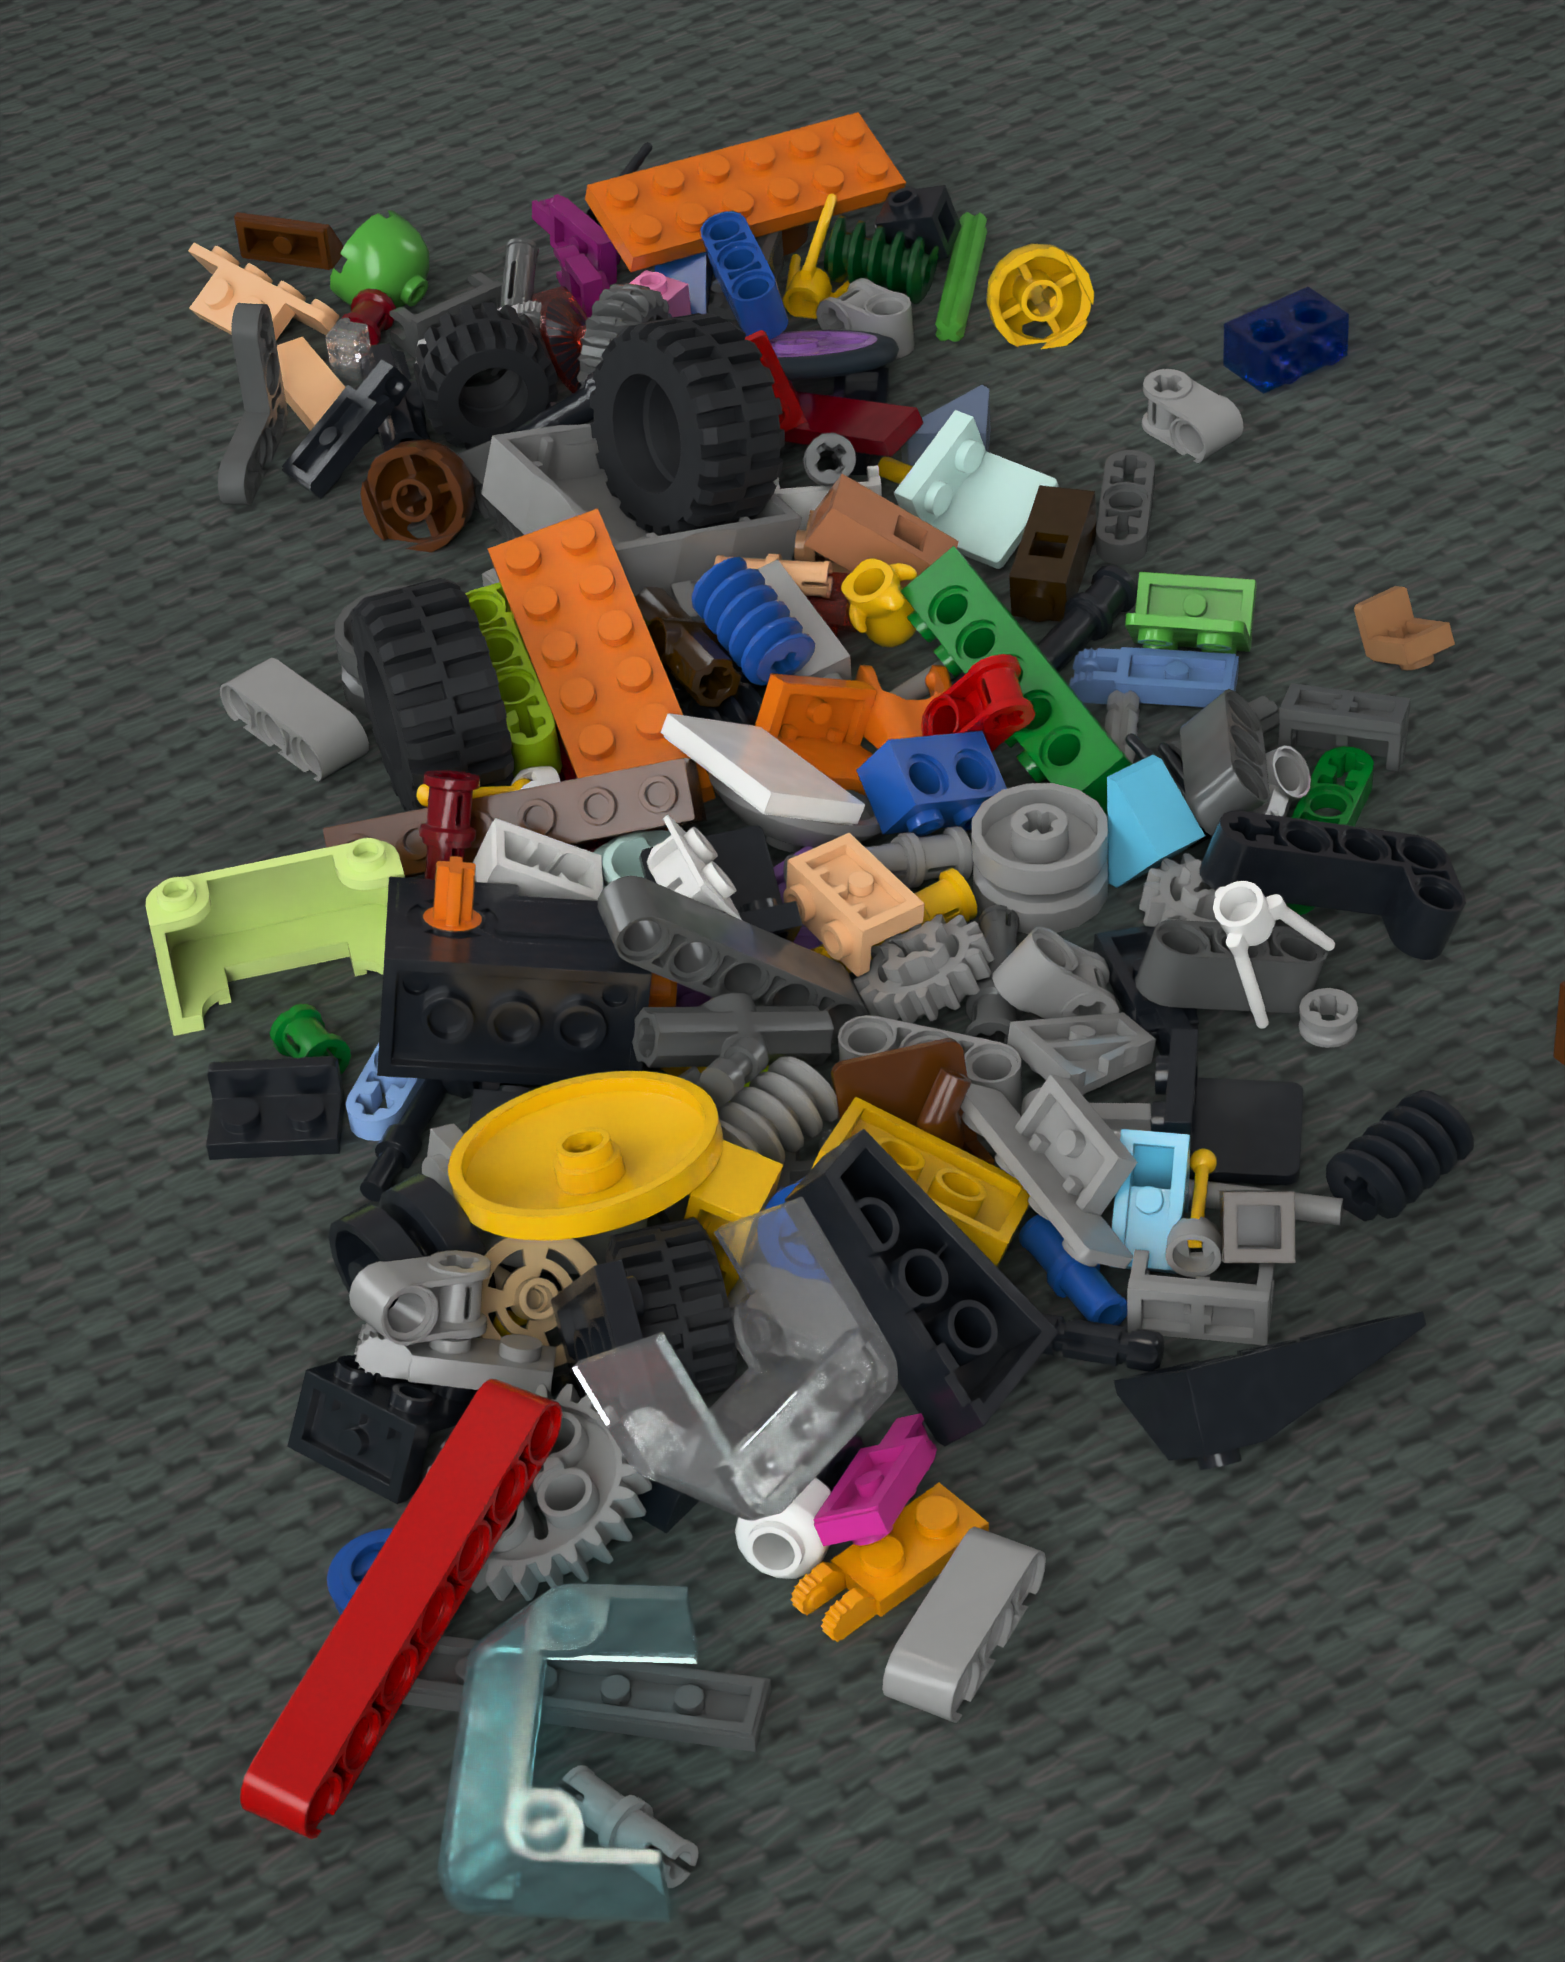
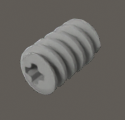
M794 1057L778 1058L769 1065L768 1072L758 1074L750 1081L749 1087H743L730 1102L717 1108L723 1140L742 1148L756 1151L762 1156L781 1164L785 1162L784 1150L795 1153L804 1146L803 1135L813 1138L822 1131V1120L833 1122L838 1118L837 1096L830 1084L815 1069Z

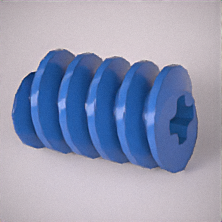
M740 556L728 558L714 565L695 584L691 597L694 610L705 620V624L713 634L717 635V640L729 651L730 657L742 668L743 674L751 683L761 686L767 685L771 673L794 675L809 662L815 651V642L809 634L802 633V625L795 617H790V610L784 602L777 601V593L770 585H765V578L759 570L747 569L746 561Z

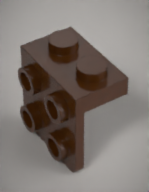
M944 1038L837 1062L831 1070L833 1090L837 1096L838 1120L840 1121L854 1098L858 1097L916 1126L915 1123L941 1067L955 1070L967 1077L962 1046L952 1038ZM960 1108L958 1112L965 1132V1141L961 1149L995 1166L994 1158L977 1140L976 1132L963 1121L962 1115L964 1111Z

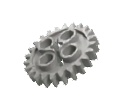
M545 1384L538 1386L535 1394L554 1400ZM566 1384L556 1400H554L561 1405L563 1414L557 1441L471 1586L473 1592L479 1593L489 1586L496 1598L504 1601L514 1585H516L525 1600L532 1601L538 1584L546 1581L554 1594L558 1595L562 1592L563 1575L572 1571L578 1579L586 1582L589 1580L586 1562L593 1557L607 1564L613 1561L611 1552L606 1546L611 1539L631 1541L633 1536L626 1526L624 1519L645 1516L646 1510L637 1495L652 1490V1484L644 1472V1469L651 1465V1461L641 1445L643 1440L631 1420H626L615 1402L605 1406L595 1390H591L581 1399L572 1384ZM443 1442L440 1447L443 1448L446 1442ZM538 1504L547 1520L548 1535L546 1538L543 1537V1523L533 1509Z

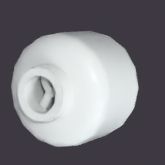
M778 1470L764 1476L752 1489L739 1513L735 1528L738 1548L747 1562L760 1572L775 1578L797 1579L805 1576V1574H809L814 1567L823 1561L830 1545H822L813 1520L830 1495V1489L815 1476L799 1470Z

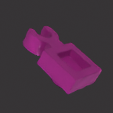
M574 244L553 249L554 255L561 266V271L556 272V277L563 288L567 287L570 301L582 314L581 316L587 320L592 316V306L595 301H599L604 289L610 288L607 277L602 270L597 271L586 255L579 253Z

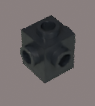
M945 185L919 189L905 187L895 192H889L882 210L875 220V231L878 226L885 227L886 243L891 244L897 232L900 231L905 233V248L910 249L919 236L924 238L925 254L930 255L935 246L939 247L938 259L949 258L962 227Z

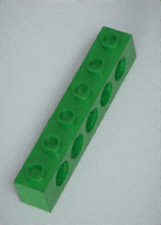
M955 546L951 547L901 590V593L915 609L907 616L908 620L928 643L937 637L941 645L934 650V653L955 678L962 672L966 674L972 665L989 656L1006 654L1016 657L1021 667L1018 681L1024 698L1030 700L1034 707L1035 717L1029 725L1016 731L1004 742L1010 748L1016 743H1020L1024 750L1016 758L1037 783H1041L1047 778L1050 783L1082 791L1099 803L1108 820L1107 777L1132 765L1131 761L978 572Z

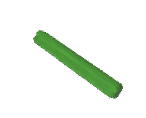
M966 212L959 220L962 227L953 246L935 323L937 327L936 337L940 341H947L949 339L957 342L964 337L987 234L985 227L987 218L980 212L975 216Z

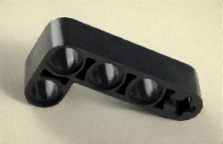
M1229 811L1220 818L1199 867L1201 878L1214 890L1236 881H1248L1256 884L1265 897L1278 894L1285 903L1381 915L1393 944L1403 953L1422 960H1433L1441 955L1466 904L1464 892L1444 848L1426 837L1415 834L1246 811Z

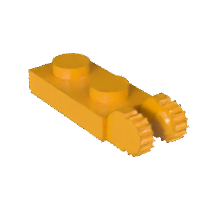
M938 1482L903 1508L893 1524L892 1531L887 1536L868 1545L858 1546L852 1544L831 1559V1563L821 1562L809 1574H805L802 1579H799V1583L794 1586L795 1589L791 1593L792 1598L790 1600L793 1602L792 1605L802 1614L808 1616V1614L814 1612L847 1588L849 1591L839 1601L836 1600L832 1606L830 1605V1609L825 1612V1617L822 1619L823 1624L821 1625L822 1631L832 1640L839 1642L875 1615L882 1617L937 1577L969 1529L975 1526L989 1531V1522Z

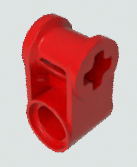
M999 654L981 659L972 665L962 678L927 705L922 716V736L983 731L990 750L993 752L1016 731L1029 725L1035 717V710L1031 701L1023 696L1018 681L1021 667L1017 658L1012 655Z

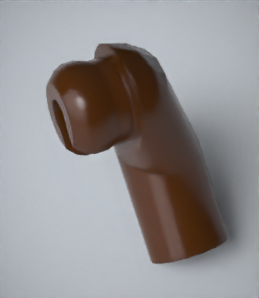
M941 1067L915 1123L916 1127L961 1149L965 1141V1132L958 1111L972 1080L955 1070Z

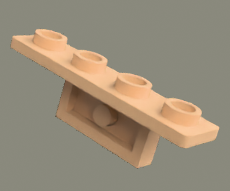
M193 243L188 250L199 263L213 274L189 308L201 319L231 334L232 316L237 303L267 304L271 311L276 340L290 320L294 318L337 341L335 327L340 316L325 303L318 299H314L311 304L306 303V298L288 283L280 281L278 286L273 285V280L262 270L250 263H247L244 269L239 267V261L218 246H214L212 251H209Z

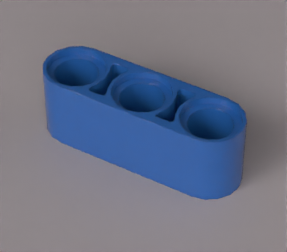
M725 211L713 215L703 223L700 229L701 237L714 275L741 330L746 333V336L763 330L766 332L769 340L779 336L787 328L789 323L775 276L745 217L741 213L734 211Z

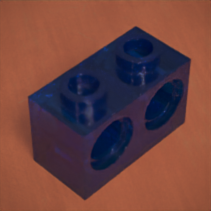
M1310 287L1301 289L1224 323L1223 366L1263 394L1284 384H1291L1304 375L1326 365H1334L1340 359L1348 356L1349 314Z

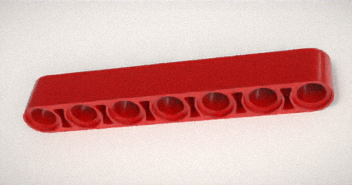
M497 1379L487 1380L478 1389L251 1762L244 1776L240 1793L241 1806L245 1811L309 1839L319 1836L322 1831L316 1829L326 1813L334 1815L346 1799L552 1451L561 1429L563 1416L561 1405L558 1402Z

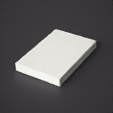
M667 714L660 732L664 735V738L761 813L844 825L858 824L865 804L762 727Z

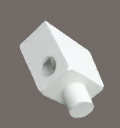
M497 818L491 823L473 861L476 865L475 882L518 885V896L598 901V897L603 890L601 855Z

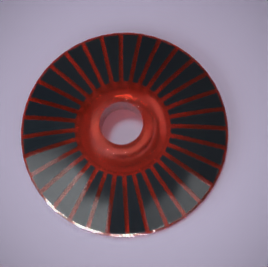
M556 296L548 299L542 305L540 312L541 335L558 377L569 391L575 393L581 387V383L577 380L580 372V361L577 358L581 355L582 342L580 339L584 338L586 332V319L571 302L563 297Z

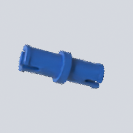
M1039 1214L1028 1220L1021 1228L1019 1242L1047 1272V1283L1055 1294L1062 1298L1067 1296L1087 1321L1120 1325L1127 1316V1300L1118 1294L1101 1274L1100 1264H1097L1095 1267H1089L1072 1258L1062 1246L1064 1238L1049 1220Z

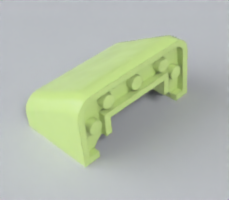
M362 838L337 846L186 877H173L166 879L153 888L146 897L145 906L173 1035L177 1036L205 1030L204 1015L208 1009L217 1002H219V1005L231 1003L227 982L350 957L355 976L367 974V970L383 975L389 877L405 878L399 853L395 847L385 841L374 838Z

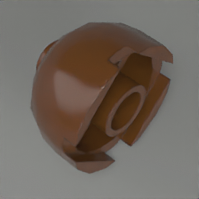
M430 440L402 442L380 454L371 463L370 466L372 467L368 472L367 480L362 483L360 495L363 511L373 531L384 541L392 539L417 543L405 549L432 553L454 540L472 517L476 496L473 478L463 460L447 446ZM425 519L431 536L418 539L407 530V527L411 522H420Z

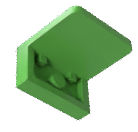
M1139 572L1135 613L1126 614L1125 627L1133 642L1143 644V648L1178 650V647L1201 648V652L1236 654V651L1250 652L1257 589L1256 580Z

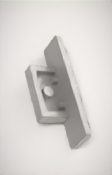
M1050 1074L1022 1116L999 1090L971 1084L960 1107L964 1111L962 1115L963 1121L974 1132L986 1139L997 1153L995 1161L999 1167L1015 1177L1030 1195L1028 1203L1032 1209L1043 1218L1049 1220L1064 1238L1062 1246L1072 1258L1089 1267L1103 1264L1126 1269L1133 1259V1255L1101 1215L1138 1162L1070 1079Z

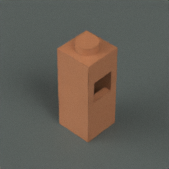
M841 474L814 510L804 545L850 572H853L862 561L873 558L883 561L888 565L895 563L907 564L913 567L917 572V576H919L951 547L955 546L957 549L959 541L846 475ZM913 580L901 581V587H906Z

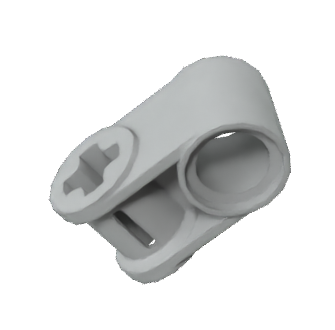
M859 278L850 283L846 293L838 298L829 297L824 299L817 306L816 315L822 330L865 331L893 338L899 347V352L895 359L909 355L914 349L912 306L910 298L903 293L893 292L874 284L868 279Z
M1174 369L1156 370L1145 377L1143 392L1148 398V411L1142 418L1143 430L1150 436L1176 449L1179 454L1185 455L1188 453L1197 458L1194 462L1200 463L1242 435L1244 428L1243 419L1235 404L1227 397L1214 393L1192 380L1184 372Z
M1042 926L1035 927L993 972L992 980L994 985L1006 1001L1021 1011L1034 1013L1044 1019L1119 1013L1115 996L1107 990L1106 985L1109 982L1110 972L1105 959L1097 953L1085 950L1063 939L1051 929Z
M458 1250L442 1251L427 1257L388 1262L379 1261L361 1270L352 1282L349 1293L350 1305L358 1317L396 1345L409 1346L414 1343L441 1339H471L479 1337L487 1329V1317L481 1313L483 1280L490 1275L491 1261L481 1254ZM398 1298L395 1305L390 1308L393 1301Z

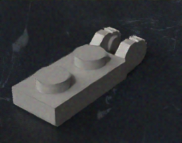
M366 1323L365 1325L362 1324L358 1337L361 1340H358L354 1352L356 1354L355 1362L359 1363V1368H363L365 1373L371 1372L373 1376L375 1373H380L381 1377L406 1379L408 1382L478 1390L489 1379H497L532 1393L536 1392L539 1385L545 1384L551 1393L557 1347L544 1346L539 1339L520 1334L506 1335L501 1337L500 1340L475 1337L471 1339H441L414 1343L409 1346L396 1345Z

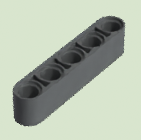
M625 876L609 883L598 897L597 908L619 957L628 963L713 998L729 993H745L752 997L755 1006H817L820 1011H828L834 1028L831 1044L834 1043L832 1039L838 1037L839 1029L845 1022L855 1017L868 1015L866 1007L846 967L833 959L643 877Z

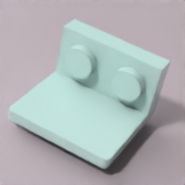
M955 410L897 487L894 495L899 507L959 541L957 550L962 555L1000 569L1021 542L1039 485L1059 487L1057 480L1051 476L987 452L974 417Z

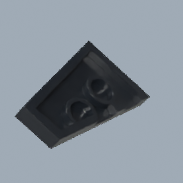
M622 1259L593 1266L551 1299L568 1367L577 1371V1373L591 1382L603 1379L606 1391L613 1396L623 1393L625 1403L632 1408L660 1401L638 1321L639 1318L644 1316V1301L640 1286L633 1275L626 1277Z

